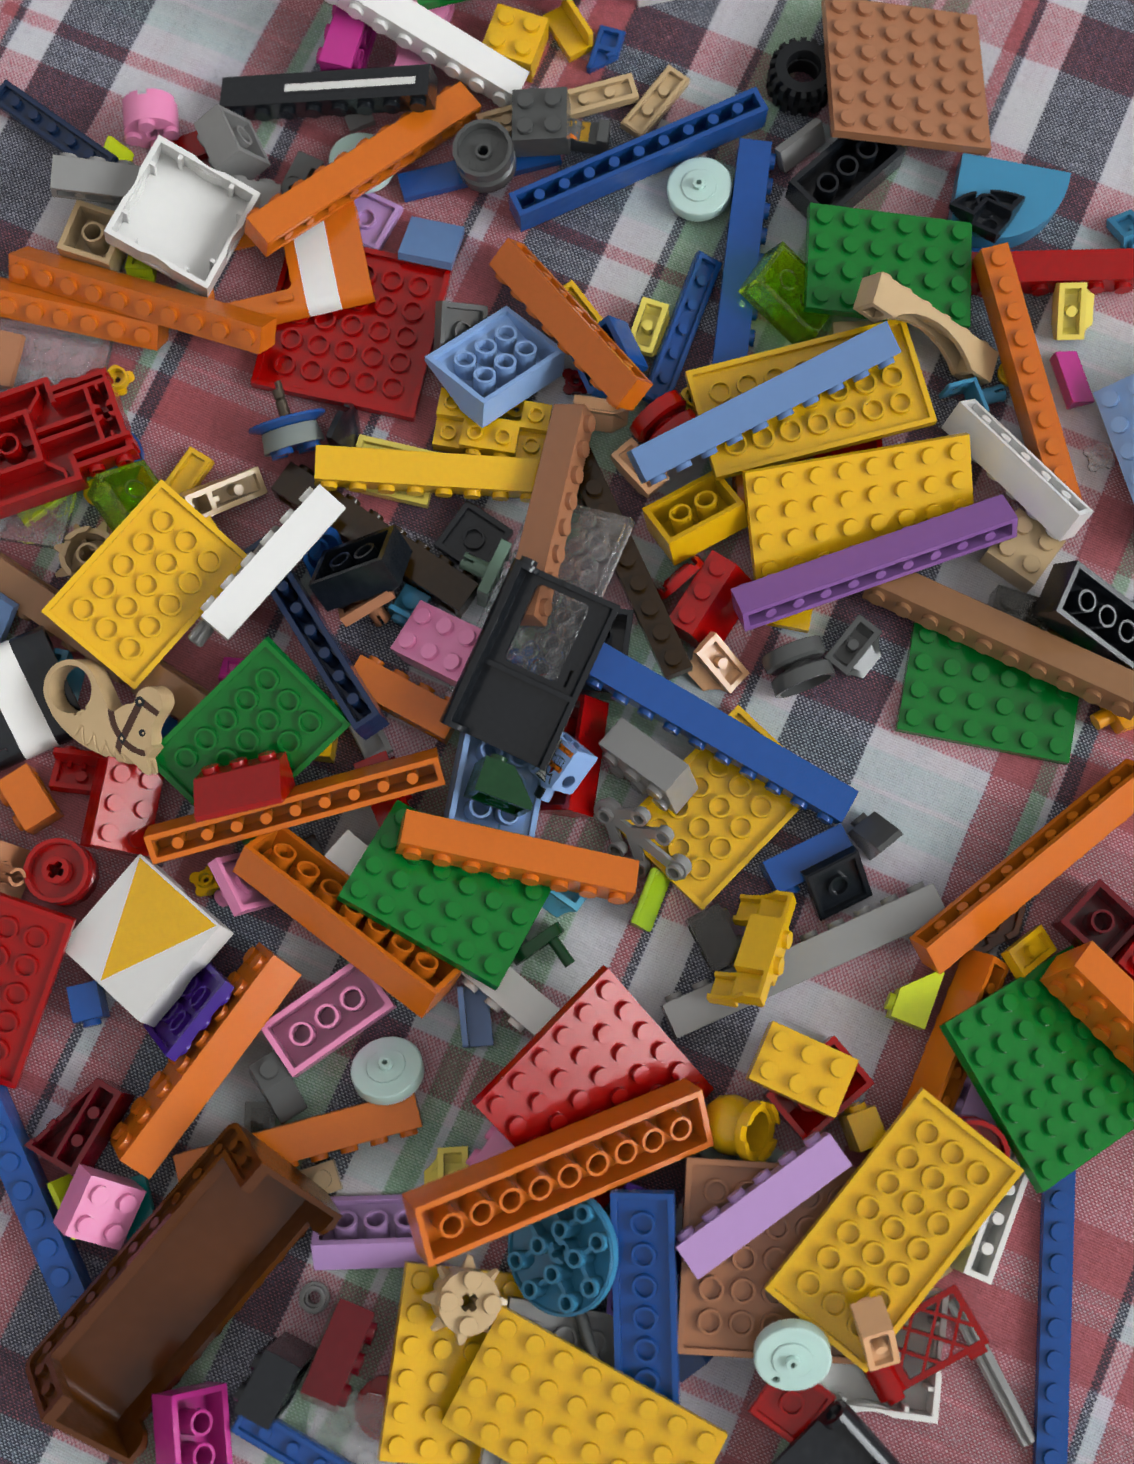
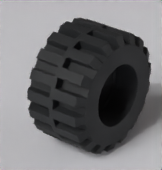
M801 37L800 41L793 38L789 39V44L782 43L779 50L776 49L773 53L767 75L766 88H768V97L773 98L772 103L774 106H781L780 111L784 113L787 110L791 111L793 116H796L797 113H801L802 116H808L809 111L814 114L819 111V107L824 108L827 104L828 90L824 43L819 45L816 39L807 41V37ZM793 72H804L810 75L814 80L810 82H799L793 79L789 74Z

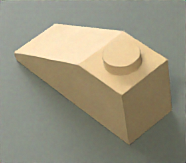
M255 466L194 487L179 495L206 518L267 494L268 491L259 467Z

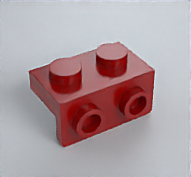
M74 746L54 747L52 753L55 763L48 785L50 790L90 795L97 760L104 756L94 751L80 750Z

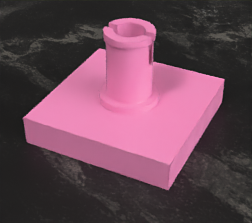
M241 852L215 858L208 863L220 888L215 891L214 899L221 907L229 905L234 917L275 905L233 872Z

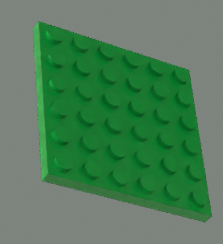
M1073 945L1066 947L1043 961L1025 977L1014 979L939 1026L997 1127L1005 1135L1010 1149L1022 1169L1025 1170L1024 1173L1037 1194L1048 1190L1134 1129V1072L1118 1060L1101 1040L1094 1037L1091 1030L1080 1019L1074 1017L1070 1010L1057 997L1053 996L1040 981L1056 956L1073 949Z

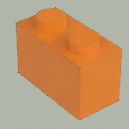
M25 763L0 779V800L6 807L10 806L15 813L12 819L20 831L25 830L35 835L64 817L38 772L31 765Z

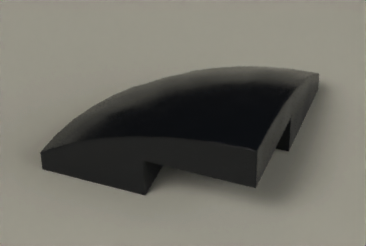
M991 190L990 194L983 193L976 198L977 192L974 191L956 198L949 204L950 211L960 221L972 224V231L995 243L1018 213L1025 201V196L1003 190Z
M346 402L343 406L349 409L347 412L338 410L328 429L326 438L329 446L356 447L360 434L359 415L354 404Z

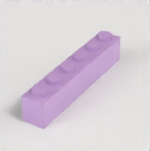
M819 1131L812 1133L803 1140L805 1146L797 1152H794L792 1149L778 1159L780 1164L769 1171L766 1168L752 1178L754 1184L745 1190L742 1187L736 1189L727 1197L729 1201L720 1209L717 1206L712 1207L701 1216L703 1219L701 1223L694 1228L688 1225L676 1234L678 1240L676 1241L675 1248L698 1280L852 1166L830 1133L822 1132L820 1134Z

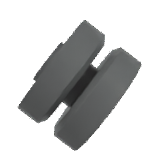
M476 119L465 124L457 132L453 141V157L462 181L470 189L480 193H493L504 188L513 179L517 169V158L508 130L496 121Z
M814 635L795 640L769 652L761 659L766 674L776 676L771 682L776 698H786L800 694L827 682L835 676L831 661L829 659H819L826 652L820 636Z

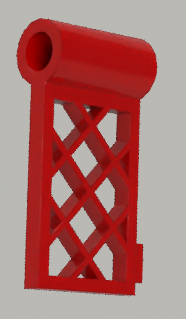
M955 1283L921 1302L910 1316L908 1326H902L901 1329L907 1332L903 1348L897 1346L898 1351L902 1353L901 1363L871 1372L869 1370L866 1373L863 1371L880 1403L887 1402L889 1406H892L906 1397L903 1392L911 1386L967 1355L972 1361L988 1352L985 1345L990 1343V1340ZM952 1293L960 1305L958 1317L939 1312L941 1300ZM937 1302L935 1310L927 1308ZM922 1311L934 1315L930 1333L912 1327L915 1314ZM963 1311L969 1321L961 1319ZM938 1317L956 1322L953 1339L934 1334ZM960 1324L973 1327L980 1339L970 1345L956 1341ZM911 1332L929 1338L925 1355L907 1349ZM933 1339L951 1344L949 1357L939 1360L929 1356ZM955 1346L963 1348L953 1354ZM906 1354L924 1360L921 1373L912 1378L909 1377L903 1367ZM928 1361L935 1363V1365L926 1369Z

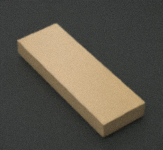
M668 65L621 121L620 128L635 138L651 132L689 86L690 78Z

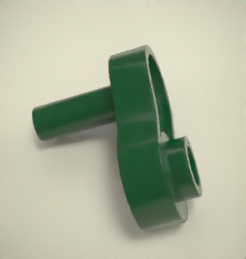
M556 922L530 941L525 938L513 962L518 966L548 944L565 968L575 962V960L559 939V936L565 930L559 922Z

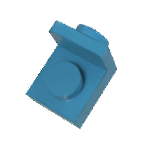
M1130 209L1108 218L1106 228L1120 242V248H1134V211Z
M406 583L394 604L390 603L388 606L389 614L392 616L391 620L404 627L419 601L422 600L429 604L431 596Z

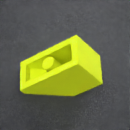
M930 973L895 989L894 993L890 992L884 1004V1009L888 1010L885 1017L916 1030H925L945 973Z

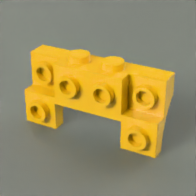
M441 387L432 441L433 450L456 454L540 459L550 422L552 405L524 400L521 421L497 418L484 428H481L461 411L446 389Z
M775 890L765 895L740 894L741 902L737 914L733 915L732 920L735 925L745 926L746 929L734 963L736 972H714L715 980L711 992L707 993L706 996L709 1003L738 1008L739 1003L764 1007L770 986H775L778 975L781 976L783 974L785 966L784 955L786 949L791 948L793 933L789 930V925L797 901L792 892Z

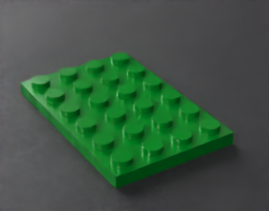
M810 203L807 207L803 312L867 319L853 309L861 280L877 272H885L902 286L910 288L912 293L930 302L938 311L949 315L951 320L969 329L971 325L972 224L970 222Z
M913 622L895 731L1067 765L1070 761L1079 697L1062 691L1041 679L1033 678L1026 672L1007 666L1002 661L986 654H981L969 646L952 641L945 635L934 630H928L922 625Z
M267 636L162 739V746L164 748L156 756L158 771L194 806L193 779L201 772L202 767L218 763L219 767L229 765L231 760L239 757H247V760L258 758V754L269 750H275L276 753L286 751L291 771L295 778L351 724L343 711Z
M397 800L336 900L496 991L550 894V887L539 884L528 886L521 883V880L512 878L505 880L496 879L488 873H468L462 870L461 867L452 865L441 867L429 860H409L401 854H396L401 822L406 809L416 811Z

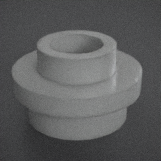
M318 1281L306 1284L299 1294L300 1306L310 1314H318L324 1311L330 1302L329 1289ZM315 1291L320 1294V1301L318 1303H313L310 1300L311 1292Z

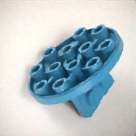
M594 1198L588 1199L509 1233L508 1266L524 1298L539 1310L557 1317H571L583 1314L595 1308L606 1297L613 1285L618 1266V1244L613 1225L602 1206Z

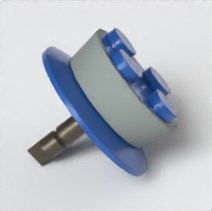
M281 380L274 383L276 389L272 393L274 400H276L275 403L280 417L258 424L248 430L251 435H262L265 457L271 456L272 461L289 457V454L297 450L299 454L312 452L315 450L316 445H321L320 442L325 440L316 421L326 413L325 409H311L291 414L285 399Z

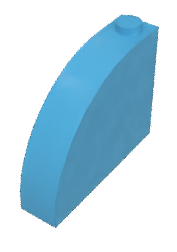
M962 153L956 167L951 202L964 194L974 191L977 192L976 198L983 193L990 194L991 190H1003L1025 196V201L1018 213L995 243L982 238L972 231V247L986 248L1008 242L1011 248L1026 242L1038 234L1052 219L1064 198L1071 172ZM949 209L948 220L960 221Z

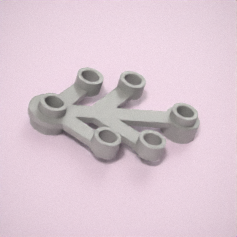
M610 797L600 799L594 805V813L597 819L606 825L612 842L608 846L609 854L623 857L628 851L627 844L622 840L621 830L626 834L634 860L640 861L638 877H645L651 869L643 849L666 867L665 872L670 879L674 881L682 880L690 873L692 863L685 855L678 853L671 857L650 840L655 839L658 844L667 846L674 839L675 834L667 825H661L660 827L645 826L651 819V813L647 808L643 806L624 808L617 800ZM626 820H631L635 825H631Z

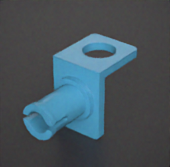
M972 377L947 384L938 396L939 399L964 394L966 400L976 399L989 412V404L1003 402L1006 400L1007 395L1006 390L999 392V390L1005 388L1002 384L981 389L977 377Z

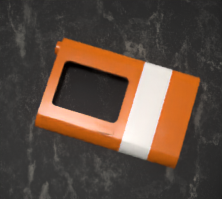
M355 201L348 203L331 216L284 245L291 286L288 289L227 304L276 317L277 325L376 302ZM244 232L234 251L256 245ZM213 288L208 298L216 300Z

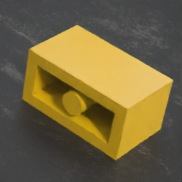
M858 1101L852 1103L844 1110V1113L837 1116L848 1146L852 1151L863 1152L873 1148L885 1134L884 1126L875 1105H866L865 1102L860 1103Z

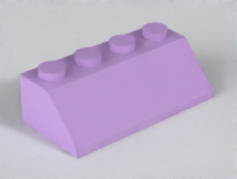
M401 1194L331 1196L330 1198L343 1217L338 1221L336 1227L327 1234L319 1235L312 1230L311 1251L314 1270L404 1268L405 1261L425 1263L415 1250Z

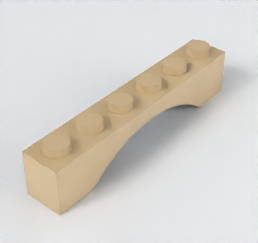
M877 272L862 278L853 307L855 311L872 322L899 320L915 326L925 333L938 347L947 362L951 375L960 381L977 377L979 385L991 383L999 352L990 347L988 342L977 338L969 329L951 320L949 315L938 311L930 302L912 293L910 288L902 286L892 279V276L888 273Z

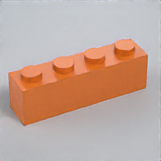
M360 654L354 668L380 709L447 745L455 729L441 723L440 719L450 697L445 696L442 699L434 694L435 690L422 682L416 685L409 681L410 676L401 670L395 669L392 672L385 668V663L377 657L370 655L367 658Z

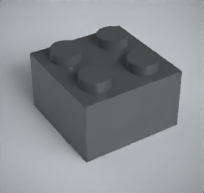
M567 87L512 90V142L516 157L570 155L571 104Z

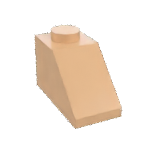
M882 1296L865 1297L856 1303L850 1304L869 1371L901 1363L894 1328Z

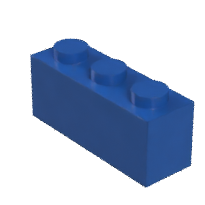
M840 823L763 861L759 867L772 892L779 890L795 894L801 891L799 885L805 883L801 871L853 845Z

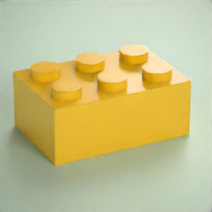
M713 471L642 508L649 533L674 566L748 527L744 502L725 479L715 481Z
M771 1021L767 1025L745 1079L824 1116L835 1118L859 1060L782 1024Z

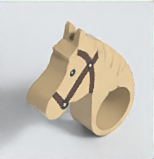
M67 659L53 665L45 677L43 692L51 714L61 728L80 744L104 757L111 756L115 757L118 762L135 764L146 775L158 774L156 756L164 748L162 746L161 730L174 707L173 693L165 686L144 687L137 693L134 703L122 706L107 671L99 663L89 659ZM76 667H79L87 674L92 689L90 700L85 706L86 710L82 709L80 711L69 704L64 691L65 680L68 674Z

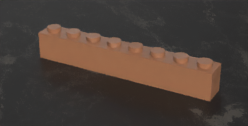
M585 404L553 405L516 556L518 560L523 555L538 562L536 568L559 578L560 565L565 558L564 548L567 536L571 532L573 510L577 507V494L579 485L584 477L583 468L585 460L590 452L589 443L591 435L596 427L595 417ZM543 585L537 588L520 624L521 626L546 627L548 616L552 612L553 589Z

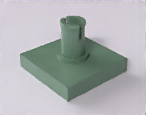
M501 539L490 562L471 555L466 551L463 556L464 559L461 560L459 569L482 578L477 589V605L486 609L511 560L512 543Z

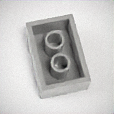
M622 717L598 743L604 753L602 758L610 765L608 767L610 772L619 779L625 777L631 781V787L639 794L644 795L647 793L653 797L652 802L663 811L669 809L677 815L699 789L687 763Z

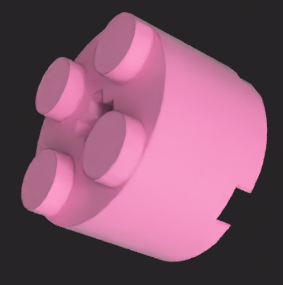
M148 88L146 93L137 94V90L123 98V127L125 142L128 145L151 149L158 135L171 142L179 139L178 106L170 93L160 89Z

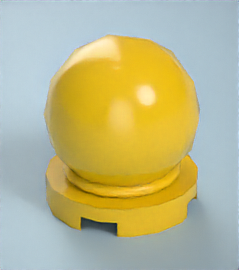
M729 1094L718 1096L706 1106L714 1143L712 1148L724 1155H739L745 1161L765 1162L772 1155L778 1142L777 1139L773 1138L775 1124L780 1125L779 1113L774 1104L761 1100L750 1101L743 1096Z

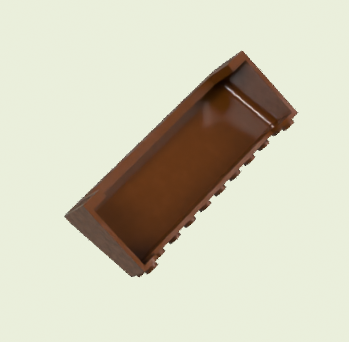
M238 1123L228 1125L28 1357L25 1372L41 1422L124 1464H132L139 1455L143 1454L148 1446V1431L144 1420L153 1411L152 1394L171 1390L173 1386L179 1383L184 1373L201 1357L203 1351L213 1339L221 1334L225 1325L243 1308L248 1298L264 1283L266 1277L277 1264L284 1260L289 1250L305 1235L309 1227L319 1235L327 1234L336 1227L338 1221L343 1216L328 1193Z

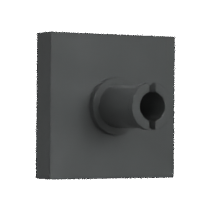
M436 301L434 351L488 317V306Z

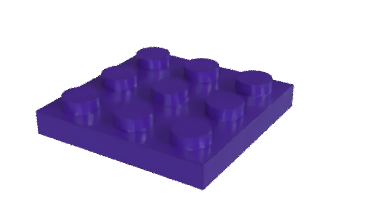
M209 962L205 968L192 978L181 997L155 1027L147 1024L143 1026L164 1055L175 1062L179 1056L184 1055L189 1050L192 1040L198 1032L204 1030L209 1025L212 1015L219 1006L227 1003L235 987Z

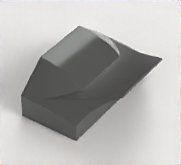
M859 614L823 659H829L833 668L845 677L852 675L863 679L882 656L879 648V638L882 631Z

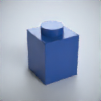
M96 980L66 987L73 1023L83 1024L84 1028L101 1025V1019L110 1017L105 989Z

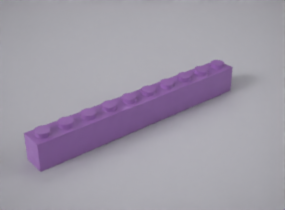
M1003 494L987 498L981 502L958 508L955 511L938 517H932L915 525L906 526L895 532L878 536L872 540L849 546L832 554L823 555L809 562L798 564L789 569L731 588L733 608L746 632L1017 537L1018 517Z

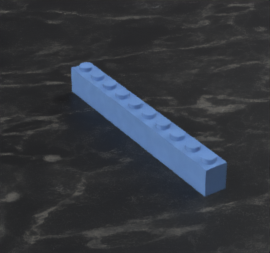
M885 321L631 449L626 454L641 484L650 481L652 486L667 478L665 472L675 468L678 473L693 465L690 459L698 455L705 459L718 452L716 446L726 442L729 447L743 440V432L751 429L754 434L769 426L767 420L777 416L780 421L794 414L793 407L802 403L803 407L806 408L819 401L818 394L827 390L828 394L831 395L845 388L844 381L852 378L855 383L870 375L868 369L877 365L880 370L894 363L893 356L902 351L888 322Z

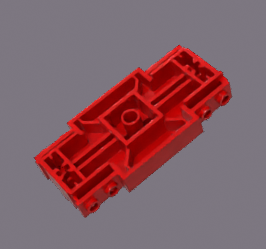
M106 367L91 369L86 374L76 378L62 379L56 385L46 376L0 392V519L88 489L90 486L87 477L102 476L110 468L116 466L121 468L133 464L135 460L140 459V448L132 435L128 417L113 386V378Z

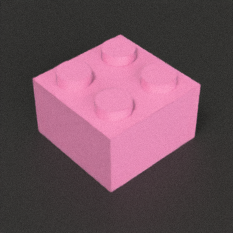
M79 1164L53 1224L64 1236L120 1251L146 1191L132 1179Z

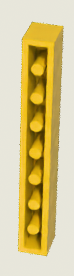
M316 445L314 486L320 484L327 491H335L337 487H343L357 493L366 492V489H376L381 494L407 491L406 494L411 496H422L424 492L435 493V496L441 498L452 497V494L464 495L466 499H480L481 496H492V500L495 501L520 498L521 502L530 503L540 459Z

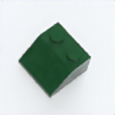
M493 753L490 756L486 755L475 763L464 797L517 817L530 812L533 804L516 767L507 763L508 759L506 757Z

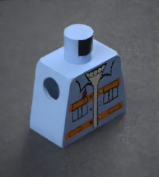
M563 731L545 771L530 764V772L540 780L534 796L549 803L555 791L568 795L573 794L598 757L567 732Z

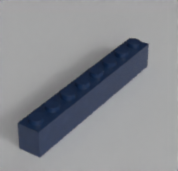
M262 538L244 549V552L247 555L251 551L253 552L260 544L259 542ZM292 569L271 592V596L354 731L364 740H367L390 723Z

